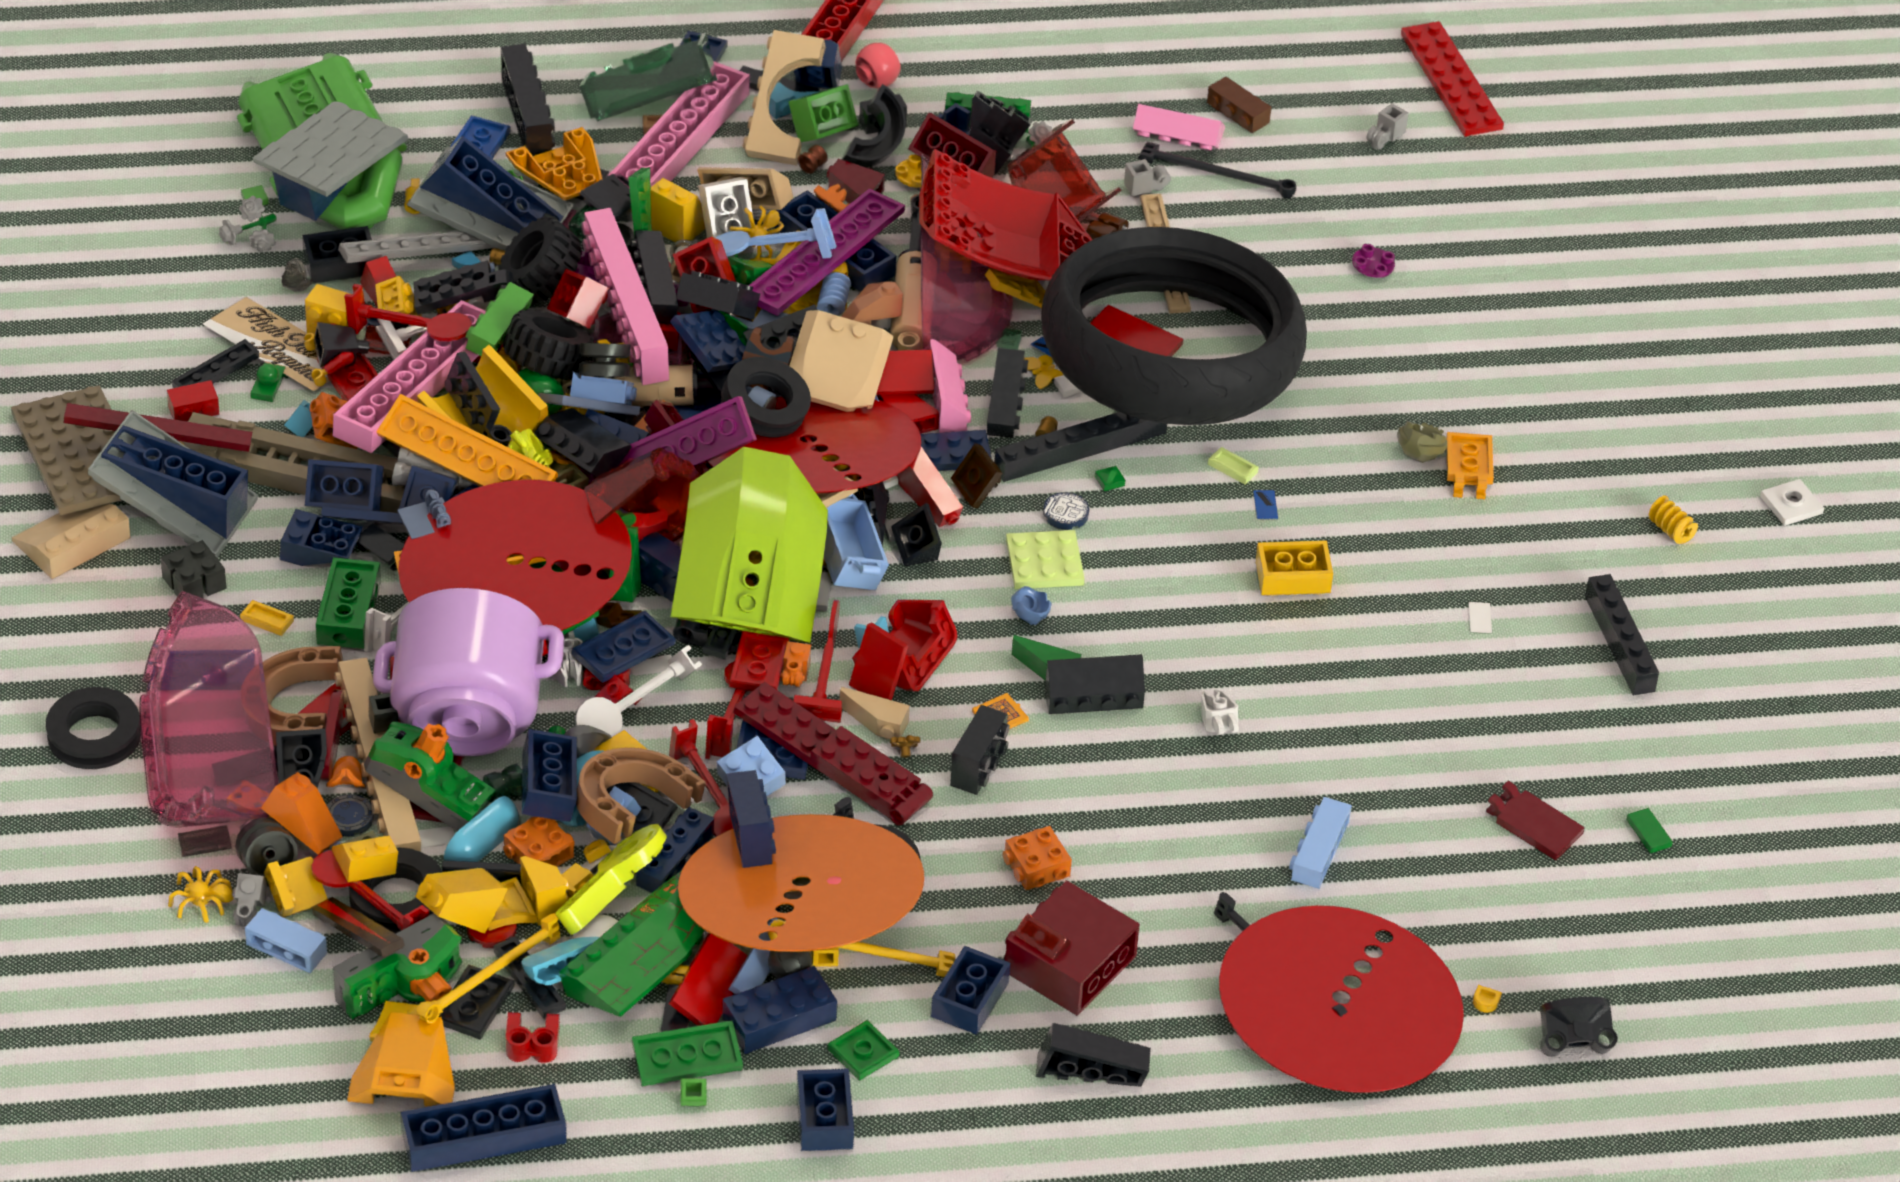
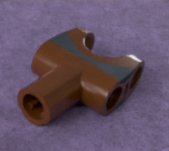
M755 327L746 344L742 360L750 357H767L789 366L794 337L788 336L786 342L780 348L768 350L764 348L760 341L762 328ZM762 384L750 385V387L754 388L755 386H759L765 390H768V386Z

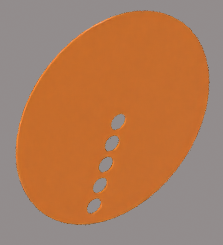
M803 814L773 817L774 833H772V837L775 840L776 854H772V864L743 868L734 831L731 829L700 847L686 862L678 881V894L683 909L697 925L707 932L723 940L745 947L770 951L800 952L823 950L855 943L874 936L897 923L919 900L924 886V869L920 858L913 848L903 839L882 827L842 816ZM833 876L841 878V882L838 884H829L827 880ZM799 877L810 879V883L804 886L794 885L792 881ZM788 891H799L802 893V896L798 899H787L784 897V894ZM782 904H789L794 907L788 913H780L775 910L777 906ZM772 918H782L786 921L784 925L779 927H772L767 924ZM763 932H774L777 934V937L770 941H764L759 938V935Z

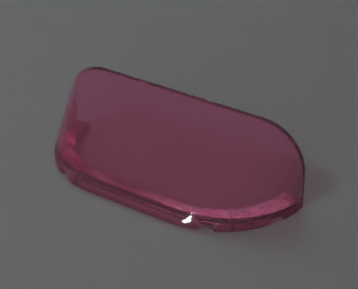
M923 153L921 157V187L930 161ZM921 226L923 350H929L930 339H935L956 355L957 361L965 359L968 362L987 352L1002 338V331L1011 322L1013 296L996 291L990 286V281L985 276L990 267L971 260L932 239Z
M182 591L167 612L171 619L166 629L159 628L142 679L143 682L148 683L146 695L140 696L139 716L150 808L152 812L159 814L157 819L159 822L172 828L247 821L262 817L267 818L270 815L262 810L261 807L274 787L278 785L259 642L250 627L231 610L215 602Z

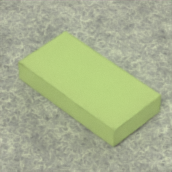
M1223 447L1219 448L1208 459L1209 466L1243 484L1249 482L1258 473V466Z

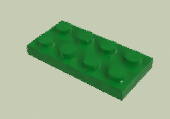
M733 1021L633 1036L631 1040L641 1087L679 1081L681 1078H697L743 1070V1062Z

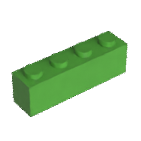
M511 282L505 289L501 288L495 298V302L491 301L487 306L486 313H481L478 317L476 326L469 328L466 334L468 339L466 349L482 356V349L490 345L497 352L504 342L513 315L520 310L525 311L529 309L534 294Z

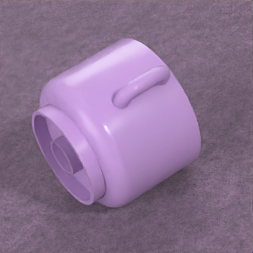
M453 588L430 592L414 599L402 610L398 620L396 641L384 644L376 653L373 684L379 692L383 694L390 693L391 705L398 711V719L401 723L422 729L428 724H440L446 728V734L449 736L447 742L452 748L453 755L480 756L494 753L506 747L532 724L538 709L540 679L551 677L560 669L563 659L564 636L558 627L542 625L538 616L530 608L506 595L471 588ZM549 639L548 660L542 664L544 640ZM394 656L392 680H387L389 661Z

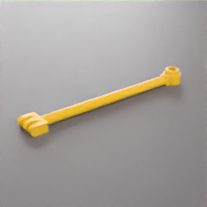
M552 913L540 920V931L439 1000L421 1002L417 1007L419 1018L427 1023H434L438 1019L439 1014L443 1012L442 1009L541 941L551 945L560 939L558 917L555 913Z
M774 920L772 921L770 926L779 927L784 925L786 922H784L783 920ZM768 932L770 940L777 937L776 933ZM855 942L837 947L936 967V976L941 977L946 976L955 961L954 953L939 950L937 957L863 942Z

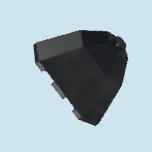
M977 91L972 98L969 136L996 151L994 170L996 174L1012 154L1015 145L1030 127L1033 120L1012 105L1006 108L1003 106L1004 103L993 97L989 99L982 92Z

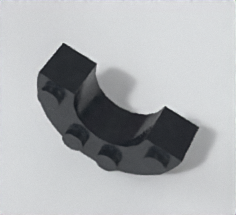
M883 84L875 93L867 109L878 122L879 131L877 137L866 140L855 137L848 145L842 160L865 168L873 167L885 161L902 141L906 128L905 112L898 97Z

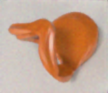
M353 756L339 758L334 765L332 779L326 783V787L349 784L365 788V784L362 782L359 761Z

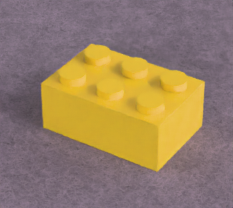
M1327 541L1261 542L1257 544L1255 564L1261 595L1331 593L1333 569Z

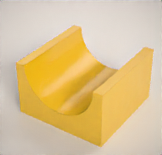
M488 345L482 349L481 359L475 369L500 408L494 425L505 426L511 433H514L516 430L522 432L526 429H531L535 433L545 417L548 416L547 404ZM425 391L417 395L418 403L470 428L461 411L456 407L450 393L431 398Z

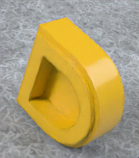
M603 839L589 843L583 851L589 864L611 852L606 841Z
M1478 985L1474 993L1473 1005L1481 1012H1492L1498 1007L1502 992Z

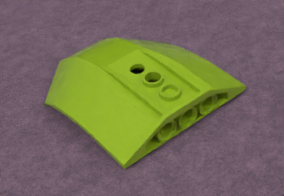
M743 447L690 483L682 548L670 617L741 631L789 638V640L810 644L822 573L828 509L790 456ZM751 551H757L761 554L762 560L760 563L753 564L749 561L748 555ZM746 575H755L758 579L757 585L749 586L745 581Z

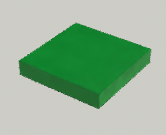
M868 1020L827 1043V1050L846 1068H849V1071L859 1081L898 1058L900 1053Z

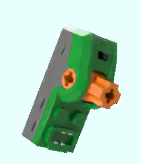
M392 722L387 732L381 738H377L372 745L364 763L367 773L456 831L461 829L489 805L495 789L453 762V752L447 742L449 736L446 734V728L440 724H428L422 729L405 723Z
M435 913L396 933V935L403 938L405 945L398 951L382 957L368 948L334 966L335 1001L351 1019H354L397 995L413 1002L439 1000L452 991V987L447 982L455 975L462 964V958L459 954L461 936L445 919L438 917Z

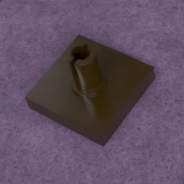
M974 443L950 479L971 507L979 508L992 488H996L998 486L997 483L1000 484L1003 473L982 445Z

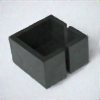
M203 540L160 557L162 578L174 590V593L184 606L203 598L202 577H204L205 594L207 596L227 589L225 568Z

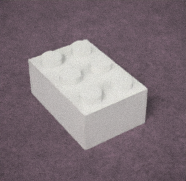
M738 177L698 185L707 238H716L724 233L732 232L729 229L731 226L747 227L750 229L749 217L744 211L745 208H748L752 212L747 179Z

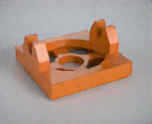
M839 184L831 186L827 191L820 185L814 189L816 197L838 213L849 205L843 203L847 191L842 189L839 192L841 189Z

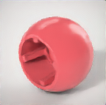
M871 43L860 50L855 61L858 78L871 88L878 89L882 84L889 86L896 81L900 74L901 66L896 53L890 46L884 43Z

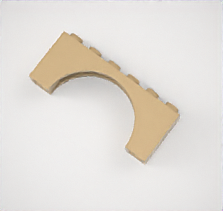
M773 30L772 37L769 36L767 41L768 55L764 56L762 62L763 76H759L757 83L759 93L753 99L752 108L754 109V114L749 117L748 129L750 130L748 136H745L743 141V149H745L747 157L798 165V157L802 148L799 138L792 137L781 131L772 121L769 113L770 97L776 84L787 73L803 66H821L826 47L824 39Z

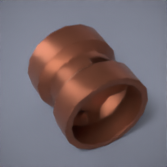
M813 145L808 149V152H804L798 157L800 168L808 174L813 173L817 170L818 166H822L828 161L826 151L819 145Z

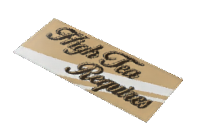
M248 297L243 298L203 323L204 326L234 344L246 339L259 350V359L266 363L285 366L286 368L283 372L285 375L310 390L315 391L321 387L316 386L311 376L314 369L322 370L317 362L316 349L308 351L304 345V337L307 333ZM326 375L325 377H326V380H327L326 383H327V382H329L330 380H329V378H328L327 375Z

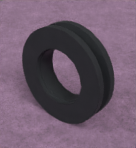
M750 357L736 363L730 370L721 392L722 403L737 396L743 398L754 433L764 437H783L795 432L801 426L811 404L809 388L801 375L787 364L767 357ZM752 384H762L771 387L781 394L785 399L787 407L780 410H770L761 407L752 401L745 387Z
M87 687L72 691L57 700L50 708L46 717L47 740L51 752L63 763L80 769H101L118 764L135 751L141 739L140 716L137 706L127 695L110 688ZM93 716L109 718L118 725L116 730L110 735L100 739L86 740L78 738L69 732L71 726L76 722Z
M397 848L396 874L360 881L371 890L382 881L391 878H405L420 885L427 874L441 873L442 870L437 862L420 851ZM349 886L351 908L394 934L401 931L395 922ZM416 897L402 904H390L403 915L408 914L421 905L429 910V916L434 914Z

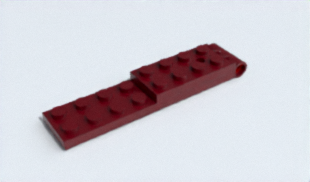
M763 682L734 706L733 713L890 818L896 825H903L933 798V791L928 785L920 783L921 779L843 726H840L837 730L766 682Z

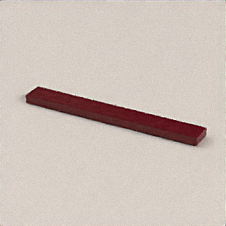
M67 403L63 423L116 431L129 412ZM139 414L178 441L245 452L250 451L253 432Z

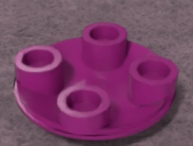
M1363 244L1362 248L1353 254L1352 263L1360 273L1369 277L1381 278L1390 275L1394 271L1395 255L1390 251L1375 248L1372 244Z

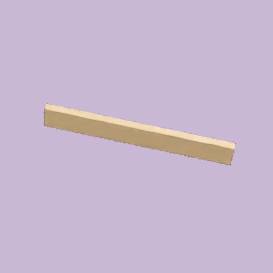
M1140 195L1146 226L1170 227L1162 195ZM1164 291L1169 313L1191 312L1187 293L1183 292L1181 294V292L1177 291L1172 293Z

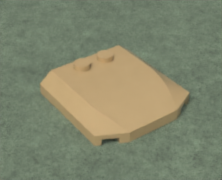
M820 310L806 311L789 366L797 371L805 380L812 402L846 412L855 411V408L863 407L871 409L894 336L884 329Z

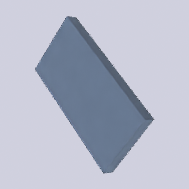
M538 394L545 403L635 416L639 415L640 407L565 395Z

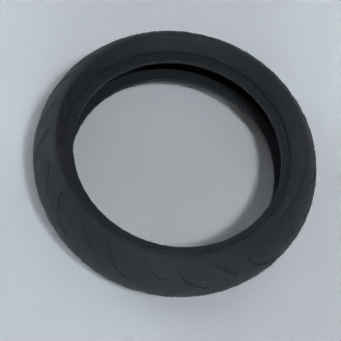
M1173 227L1131 228L1108 233L1085 243L1071 253L1056 269L1048 283L1041 309L1042 331L1046 346L1057 367L1075 387L1090 398L1113 410L1139 419L1176 425L1215 424L1254 413L1272 402L1288 387L1301 366L1306 350L1307 327L1304 310L1296 292L1284 275L1266 259L1238 243L1216 235L1190 229ZM1169 291L1170 293L1177 291L1182 294L1185 292L1190 297L1212 302L1245 318L1262 332L1266 342L1254 351L1226 358L1186 359L1169 357L1134 348L1106 335L1086 320L1082 310L1092 301L1116 294Z

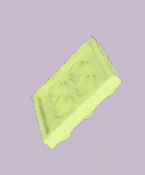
M1075 530L1006 534L1014 589H1020L1023 586L1031 588L1084 586L1085 578Z

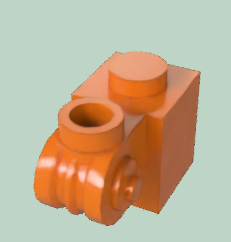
M787 642L783 660V672H781L780 676L783 685L800 688L803 681H807L811 661L810 644Z

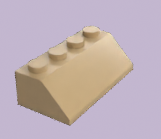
M699 167L697 169L701 185L738 177L747 179L752 209H759V206H763L766 210H781L794 198L789 178L774 169Z

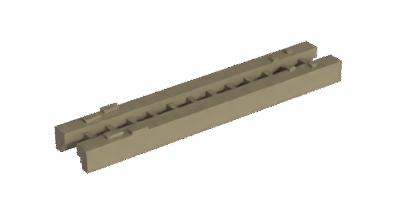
M193 412L188 421L253 432L249 452L183 442V444L193 451L248 470V482L294 493L306 494L308 466L300 465L302 460L308 461V459L384 466L380 512L398 513L397 510L400 507L406 486L388 485L392 481L395 463L398 462L397 458L256 427L254 423L241 420L234 422ZM259 450L268 452L266 457L256 454ZM280 455L290 457L288 461L278 460ZM462 487L461 490H454L453 496L466 488Z

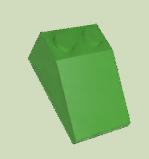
M848 84L788 101L796 134L801 142L817 140L859 125Z

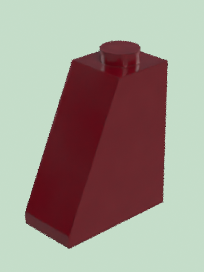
M839 158L833 166L831 165L828 168V187L839 184L841 187L839 192L842 189H846L845 201L848 204H851L869 188L880 194L884 192L885 174Z

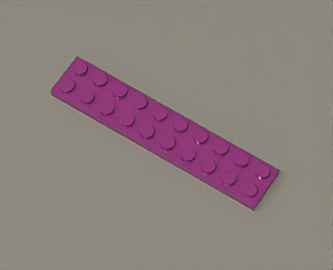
M869 188L829 221L836 243V248L830 249L832 253L831 258H822L817 241L809 242L806 240L749 285L754 287L753 292L761 293L758 307L776 316L781 314L905 212V205Z

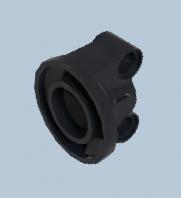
M1574 997L1554 1000L1540 1006L1543 1034L1540 1048L1547 1056H1557L1565 1048L1591 1046L1595 1052L1604 1054L1609 1052L1617 1043L1618 1036L1613 1029L1610 999L1604 997ZM1599 1035H1604L1609 1039L1608 1046L1602 1045L1599 1042ZM1555 1038L1559 1042V1048H1552L1549 1045L1548 1039Z

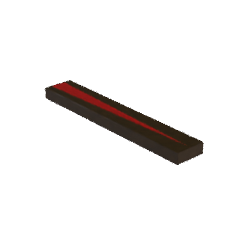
M334 897L311 907L314 916L382 957H386L405 946L403 938Z

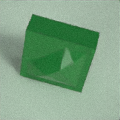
M1117 466L1095 471V478L1100 483L1104 492L1125 486L1126 480Z

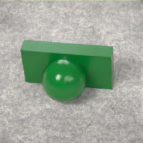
M263 363L257 369V379L250 392L251 398L273 402L285 376L283 372L286 367Z

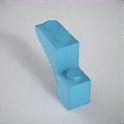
M778 82L770 97L769 113L775 119L790 114L788 101L817 92H796Z

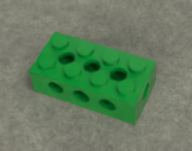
M333 557L315 624L318 645L364 649L366 612L370 608H375L381 585L380 562Z

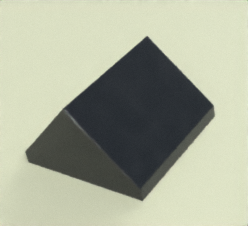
M925 503L891 526L904 566L936 561L939 558L942 542L929 504Z

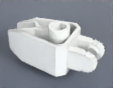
M573 631L567 633V638H564L562 664L555 673L558 682L564 687H567L569 673L570 677L575 679L577 686H580L582 681L583 665L571 653L572 648L580 645L583 641L575 638Z
M1214 690V695H1209L1205 691L1202 692V719L1205 730L1211 733L1216 732L1218 735L1224 734L1227 730H1231L1232 733L1238 732V705L1225 691Z

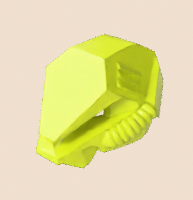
M526 429L522 432L516 430L510 435L512 441H510L508 448L550 468L549 466L553 462L552 454L549 449L544 450L542 442L531 429Z

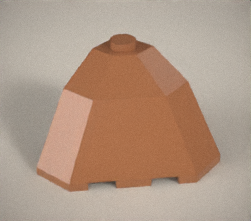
M885 281L868 284L841 317L871 325L872 320L900 317L903 293L896 282Z

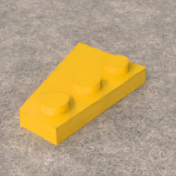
M990 268L986 272L985 276L990 281V286L996 291H1001L1042 308L1045 289L1038 280H1030Z

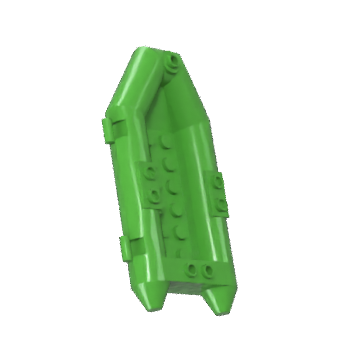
M334 53L325 54L320 62L261 83L248 81L244 83L239 97V106L243 113L237 115V120L243 131L248 133L252 130L262 150L273 141L279 140L290 130L296 129L313 114H318L332 102L344 103L353 110L361 111L370 118L382 121L365 90L372 87V83L365 70L355 72L347 58ZM405 142L351 179L321 214L319 219L339 229L368 226L371 229L374 224L385 221L389 214L403 163V157L399 151L403 152L407 149ZM271 177L269 182L277 195L274 178Z

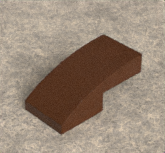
M607 602L598 610L599 616L596 617L599 625L610 629L641 613L642 610H623L620 603Z

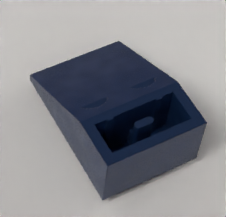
M295 509L281 539L280 560L300 566L332 563L333 557L349 559L363 527Z

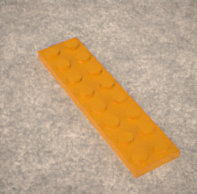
M402 394L398 396L376 432L378 436L480 487L513 480H545L555 482L558 477L556 471Z

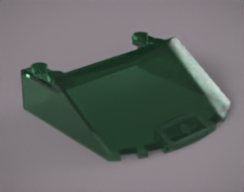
M699 34V40L691 41L690 37L683 39L684 44L674 47L673 43H669L623 59V65L612 68L611 64L604 67L605 72L598 75L595 71L587 73L579 87L590 118H596V121H600L716 81L717 76L707 34Z

